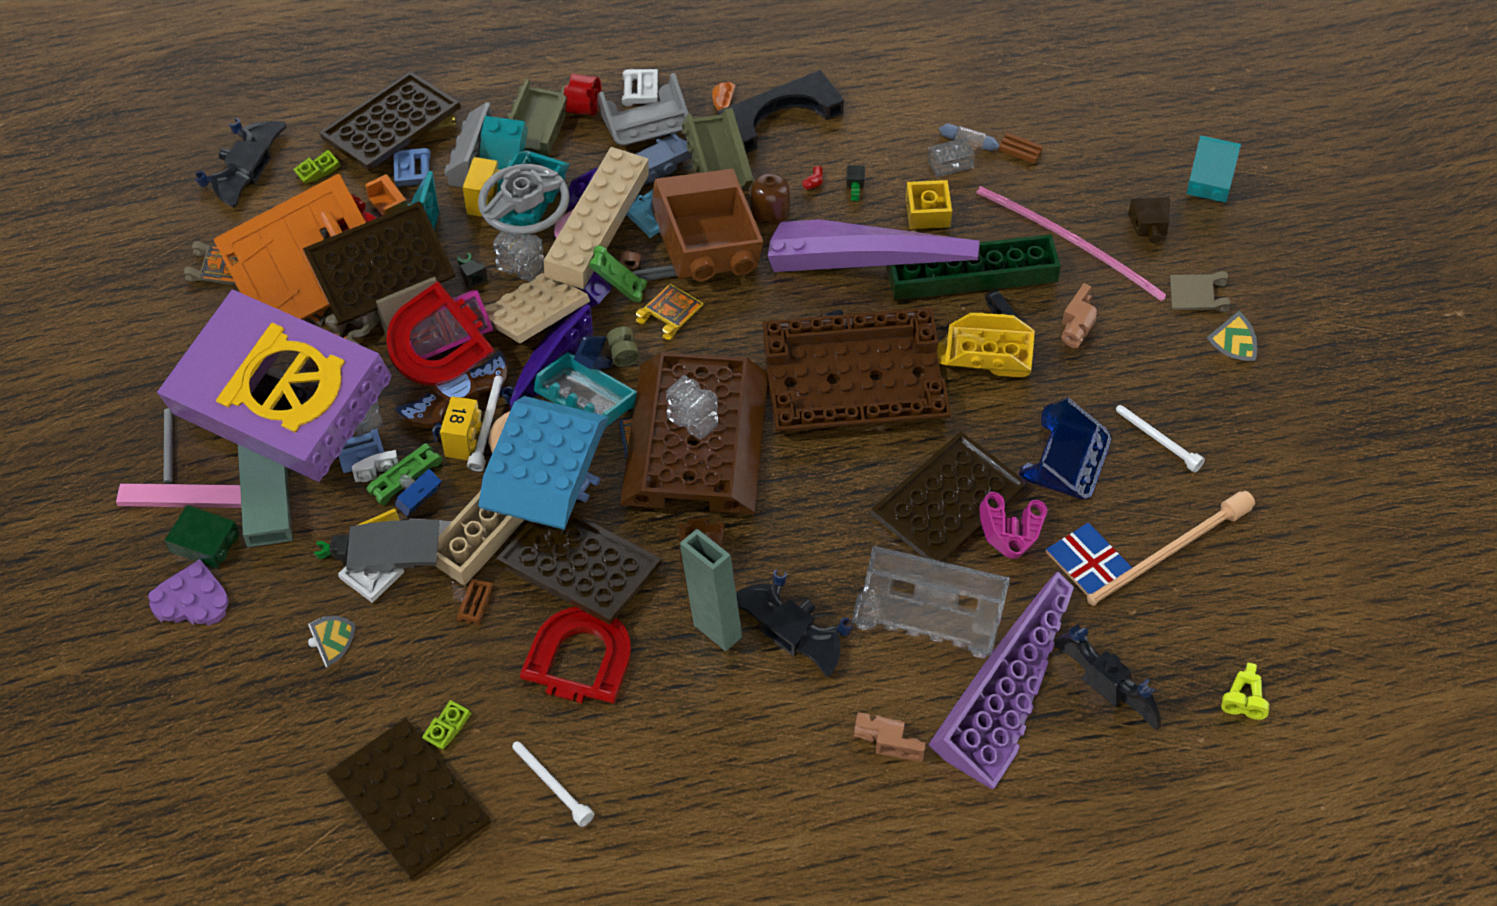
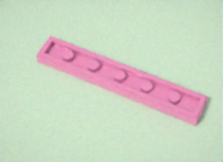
M120 484L116 500L118 506L186 507V505H190L192 507L242 508L240 485Z

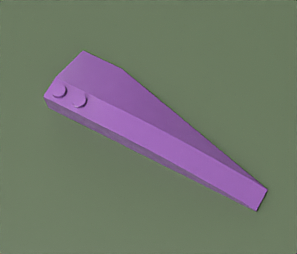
M828 220L780 222L770 240L768 259L773 272L978 260L980 243L978 240Z
M1056 572L1005 635L928 744L946 762L990 789L995 788L1018 752L1020 745L1017 744L1020 736L1024 735L1027 716L1031 714L1034 696L1038 694L1049 662L1047 661L1049 652L1053 650L1055 644L1053 642L1055 634L1060 629L1062 614L1066 612L1074 588L1059 572Z

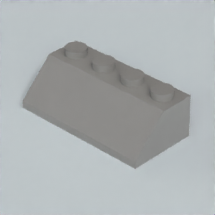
M486 102L471 111L466 121L462 123V133L457 136L456 148L452 150L450 164H447L445 168V176L448 178V184L451 186L463 187L473 158H479L485 116L492 117L490 103Z

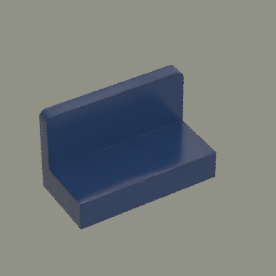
M584 336L573 360L590 370L611 368L613 360L601 353L607 338L604 336Z

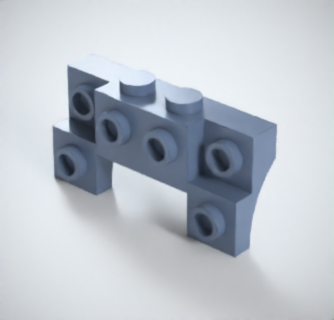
M675 133L662 140L657 138L656 145L635 154L649 159V176L643 185L671 174L677 170L678 163L692 157L691 152L687 149V140L680 139Z

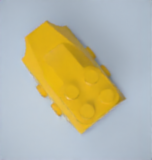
M969 313L949 324L948 334L938 342L937 355L939 364L987 369L998 376L1025 377L1032 371L1035 330L1014 315Z

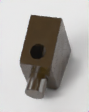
M1170 197L1131 199L1128 214L1139 237L1148 236L1151 243H1158L1162 239L1161 236L1167 235L1170 220Z

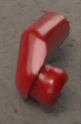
M821 166L813 168V175L802 181L804 189H814L822 185L823 168Z

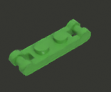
M595 246L593 251L594 258L591 259L589 267L634 302H641L643 298L642 291L646 288L647 281L637 277L612 257L605 247Z
M426 443L372 481L366 490L370 495L376 496L377 502L385 505L393 495L424 474L428 469L440 465L443 458L439 453H434L433 448Z

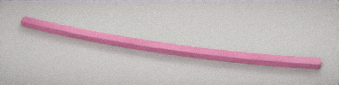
M981 186L977 190V194L1031 219L1086 250L1134 281L1160 301L1165 299L1166 294L1077 235Z

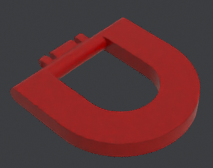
M439 281L397 310L389 323L386 337L388 355L395 368L409 380L431 386L447 384L458 379L495 351L478 330L483 327V323L481 321L473 323L478 319L476 314L468 305L461 308L465 301L461 298L455 302ZM443 307H446L471 339L443 359L434 361L423 359L413 351L410 345V335L416 326Z
M577 607L559 611L547 619L538 630L521 670L520 679L548 686L546 694L551 696L554 689H556L555 697L573 701L575 695H577V703L582 704L584 697H589L614 704L631 659V644L628 632L618 618L609 625ZM577 633L593 634L600 638L606 647L604 658L592 686L549 675L560 645L571 635Z

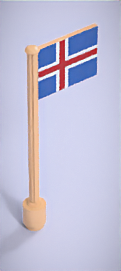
M1248 491L1237 492L1221 503V511L1133 568L1089 523L1047 548L1046 553L1087 595L1088 603L1096 606L1099 601L1224 520L1236 521L1247 514L1255 506V500Z

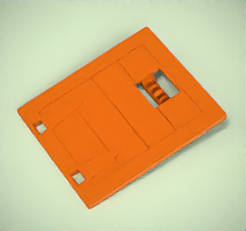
M337 174L214 238V242L240 293L301 320H305L328 308L329 304L306 259L303 248L324 240L320 231L325 228L331 237L342 233L337 223L342 219L346 221L349 229L366 222L340 174ZM235 254L239 262L232 265L229 257Z

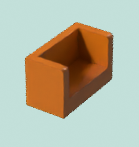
M387 174L365 185L368 199L381 216L407 206L406 199Z

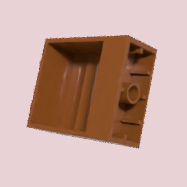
M734 169L655 179L651 209L679 279L693 277L696 281H705L713 277L715 273L729 271L736 275H745L758 267L763 239Z

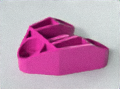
M990 492L986 495L980 504V520L986 540L1004 556L1010 559H1018L1038 539L1047 514V507L1042 501L1032 500L1023 511L1020 526L1017 517L1006 518L1005 529L1003 497L996 492ZM988 500H995L998 508L991 507L988 504ZM1030 508H1038L1040 516L1034 515ZM1009 546H1010V547H1013V548L1016 549L1018 552L1012 551V550L1009 548Z

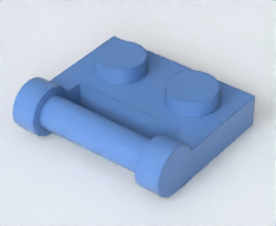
M429 149L400 150L394 154V181L396 187L422 183L429 171V159L431 158ZM415 159L421 160V174H415Z
M377 429L371 430V433L352 437L346 442L339 455L343 474L351 472L352 466L357 462L384 452Z

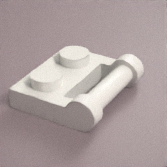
M633 69L623 72L624 95L622 96V104L624 106L657 102V69ZM634 79H638L637 94H632V81Z

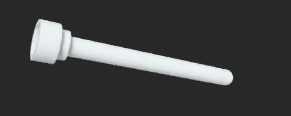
M499 375L494 378L475 453L469 456L466 465L472 471L481 472L485 467L486 461L483 453L503 378Z
M1118 405L1116 407L1117 413L1185 460L1187 468L1192 472L1196 473L1202 467L1205 458L1198 453L1187 452L1124 406Z
M520 742L513 743L512 747L515 752L572 810L573 820L580 827L587 825L593 819L594 812L588 806L579 805Z

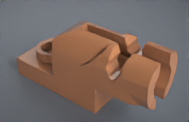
M1085 283L1064 311L1062 324L1065 325V329L1062 332L1061 339L1072 348L1080 346L1084 340L1082 338L1088 335V332L1096 322L1097 309L1090 305L1092 299L1090 295L1091 286Z
M858 712L854 737H860L870 742L876 740V754L923 762L926 743L915 738L903 739L904 722L883 718L878 715L874 721H871L870 714Z

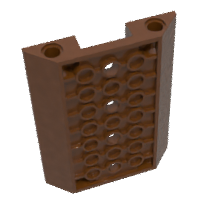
M932 307L763 321L765 361L773 424L776 432L951 417L945 378H941L937 355L938 338ZM915 371H921L924 374V376L916 377L913 375V373ZM872 375H879L881 379L875 381L870 377ZM830 378H836L839 382L837 384H831L828 382V380ZM794 382L796 386L789 388L785 386V383Z
M660 352L640 364L620 505L665 508L666 498L709 501L710 512L754 514L768 373L748 358ZM700 372L707 373L704 377H700L697 374ZM695 406L703 407L700 411L693 410L692 408ZM695 440L698 441L699 444L692 446L689 445L688 442ZM686 476H692L695 479L692 481H685L683 478Z

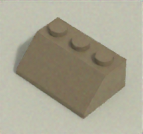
M435 277L376 301L381 326L386 335L389 323L397 310L437 282Z

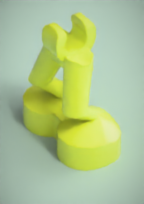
M1247 663L1245 671L1237 673L1230 692L1223 695L1221 708L1224 712L1229 714L1243 713L1255 720H1262L1268 716L1269 703L1262 698L1261 676L1255 674L1256 664ZM1245 683L1251 685L1253 696L1248 698L1243 693H1240Z

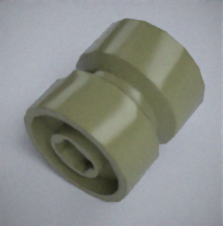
M617 327L607 334L606 340L613 363L616 366L628 367L639 360L640 353L633 331L630 328Z

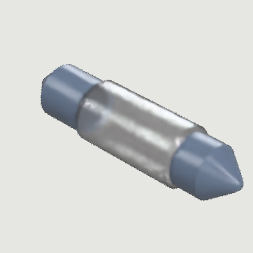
M948 123L939 127L943 137L955 140L956 142L961 140L965 145L969 144V146L988 151L999 148L996 139L987 136V134Z

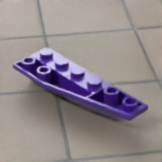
M583 305L563 317L543 338L532 353L516 383L510 400V409H512L514 402L523 396L531 398L538 396V393L534 391L537 373L567 352L572 355L576 354L583 337L592 336V316L589 305Z

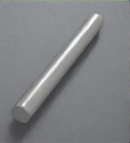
M169 408L164 410V484L173 483V413Z

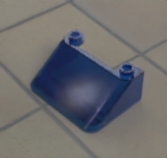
M1065 397L1043 408L1041 424L1045 429L1051 430L1040 462L1022 465L1018 475L1027 482L1084 500L1091 497L1111 443V435L1102 424L1069 397Z

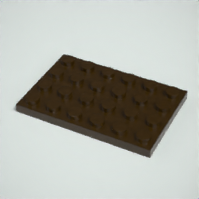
M410 71L320 131L319 135L322 140L370 171L455 113L461 106L459 101Z
M420 201L303 248L306 259L338 325L378 310L377 300L432 277H435L439 283H443L456 276Z
M960 431L871 509V515L938 568L982 528L980 504L988 493H999L1004 499L1005 507L1027 487V482ZM988 500V504L991 507L998 508L995 500Z
M571 512L565 530L530 521L496 558L497 565L609 625L612 624L661 565V558L573 512Z
M407 718L327 772L331 782L410 880L417 877L491 823L489 816Z

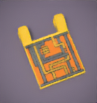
M669 284L649 304L636 312V316H638L636 322L644 324L650 315L655 316L667 324L663 327V338L671 340L677 330L703 306V303Z

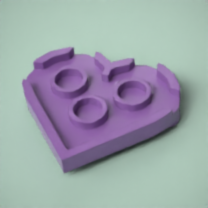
M200 559L161 583L148 596L151 610L154 616L161 622L165 620L179 623L187 619L194 625L197 623L210 626L219 622L226 615L225 611L229 603L225 590Z

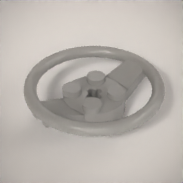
M535 164L513 165L496 172L484 183L478 197V206L483 218L494 228L510 234H532L549 228L563 216L569 204V190L562 177L556 171L554 172L549 168ZM504 179L501 191L497 193L487 206V195L490 189L499 180ZM560 189V205L546 220L528 226H513L499 221L513 209L517 213H523L544 201V192Z

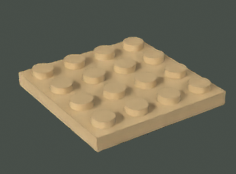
M542 273L533 281L522 284L516 291L505 294L499 301L489 304L484 308L493 328L521 343L587 304L590 300L588 294L581 290L546 278L544 273Z

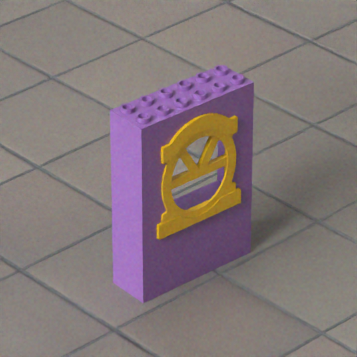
M232 289L157 393L174 415L319 482L327 474L335 458L340 455L343 446L352 438L354 430L365 419L366 413L376 403L379 394L389 384L392 376L379 353ZM281 351L300 352L264 404L261 406L257 403L251 393ZM309 357L315 361L319 368L318 372L299 373ZM320 381L314 395L301 405L290 384ZM285 394L292 409L283 411L273 410L282 395Z

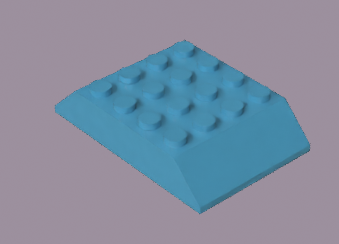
M526 396L515 401L483 475L478 507L565 530L608 421V416Z

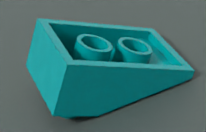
M485 116L481 132L479 158L496 160L499 170L507 168L509 160H512L516 153L522 152L525 149L528 134L525 122Z
M1200 135L1186 194L1226 203L1241 144Z
M428 171L414 194L411 204L418 201L421 202L435 230L440 210L433 171Z

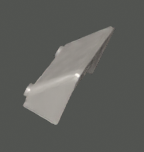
M675 73L670 75L669 83L660 88L658 93L660 102L618 112L615 104L606 100L603 92H599L597 105L600 114L618 145L626 146L682 131V122L689 113Z

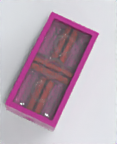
M471 290L453 298L455 302L462 298L465 304L461 308L468 305L476 314L478 319L473 323L475 324L478 321L483 323V327L478 329L482 335L494 330L477 290ZM443 307L414 328L410 335V345L418 356L427 359L469 341L471 338L448 309Z

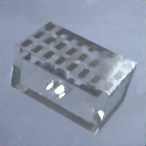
M966 137L936 144L928 149V162L936 177L974 168L975 153Z

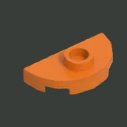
M721 82L714 87L712 98L717 111L729 107L735 88L733 83Z

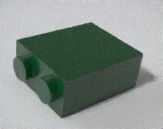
M186 505L165 538V543L170 553L193 561L200 559L204 565L217 569L220 563L225 561L232 544H235L238 540L239 532L235 521Z

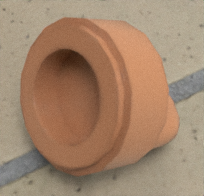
M622 250L620 263L629 270L637 269L640 264L641 253ZM625 260L635 261L634 265H627Z

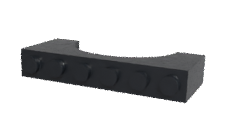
M819 70L717 111V115H722L725 109L733 108L745 152L749 153L757 149L755 128L767 115L786 108H804L820 114L827 121L844 113V99L824 73Z

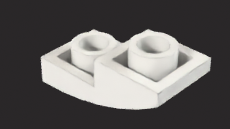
M396 450L372 455L354 464L352 472L355 482L377 479V472H386L399 463Z

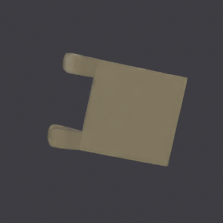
M1220 271L1215 274L1170 275L1172 310H1217L1223 313L1228 312L1229 298L1224 297L1214 300L1213 284L1218 286L1227 285V272Z

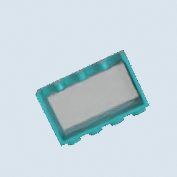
M569 352L536 374L534 386L536 393L555 404L608 416L604 430L629 409L634 408L637 391L598 369L590 370L573 360L575 356Z

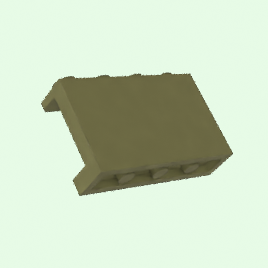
M525 79L524 84L520 85L518 97L514 99L511 114L508 113L506 119L525 122L528 134L524 151L549 157L567 114L565 110L567 97H564L563 93L565 85H563L561 92L531 87L530 79Z
M733 108L725 109L722 115L692 118L691 114L686 115L682 122V132L687 137V149L691 152L693 158V169L697 173L734 169L741 189H749L754 179Z

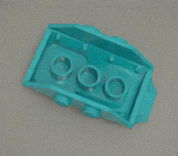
M522 151L516 153L513 159L509 160L507 167L519 164L540 165L554 172L556 171L565 181V174L571 164L530 151ZM504 179L498 181L497 193L501 191ZM560 189L544 192V201L523 213H517L513 209L499 221L513 226H528L539 223L547 206L553 202ZM503 232V233H505V234H508V235H511V236H514V237H518V238H521V239L524 238V236L526 235V234H510V233Z

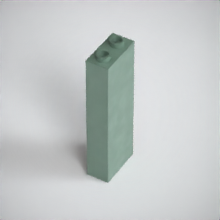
M238 445L243 536L247 548L293 541L287 467Z
M696 529L680 542L693 623L696 628L724 651H727L742 638L731 555Z

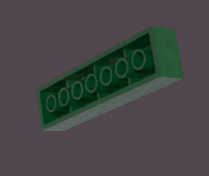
M1052 234L979 242L978 260L887 265L893 299L903 300L1058 282L1061 265Z

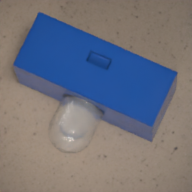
M430 469L416 481L408 474L401 475L399 483L405 491L397 497L395 506L408 517L440 488L442 481Z

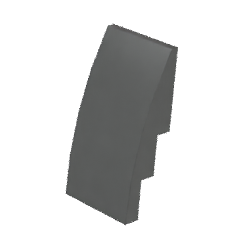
M400 520L350 526L346 570L393 571V568L415 569V565L437 566L439 520Z

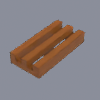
M1007 132L998 148V151L1035 164L1043 150L1042 145Z
M471 578L457 614V621L462 622V620H466V623L471 624V622H474L475 625H480L494 589L493 583ZM477 585L479 587L474 597L470 611L468 614H465L472 594L474 592L475 586ZM486 587V590H485V593H484V595H483V598H482V601H481V603H480V606H479V608H478L477 614H476V616H474V613H475L476 608H477V606H478V603H479V601H480V598H481V595H482V593H483V590H484V588Z

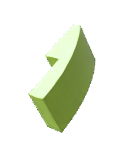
M327 150L314 161L309 157L293 170L304 183H309L332 173L341 167V164Z
M450 700L439 718L433 719L422 738L443 750L461 730L472 713Z

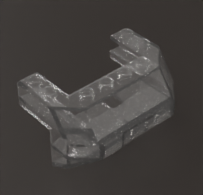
M873 546L864 588L857 595L852 623H856V627L863 630L875 628L880 623L885 625V629L898 631V628L905 629L907 634L920 637L922 633L930 635V640L943 642V639L953 641L952 645L966 648L967 644L969 645L968 651H973V656L986 658L987 655L991 656L994 651L1010 578ZM895 580L915 584L914 593L909 594L893 590ZM960 595L979 599L977 608L973 609L958 605Z

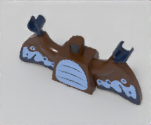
M496 352L484 364L472 368L450 383L435 386L429 385L430 391L422 398L396 407L395 413L413 425L433 428L434 441L437 442V437L441 436L440 430L451 396L473 399L479 403V395L491 393L494 378L499 375L503 378L499 395H502L506 404H510V396L513 395L514 390L512 387H505L508 378V368L503 352Z

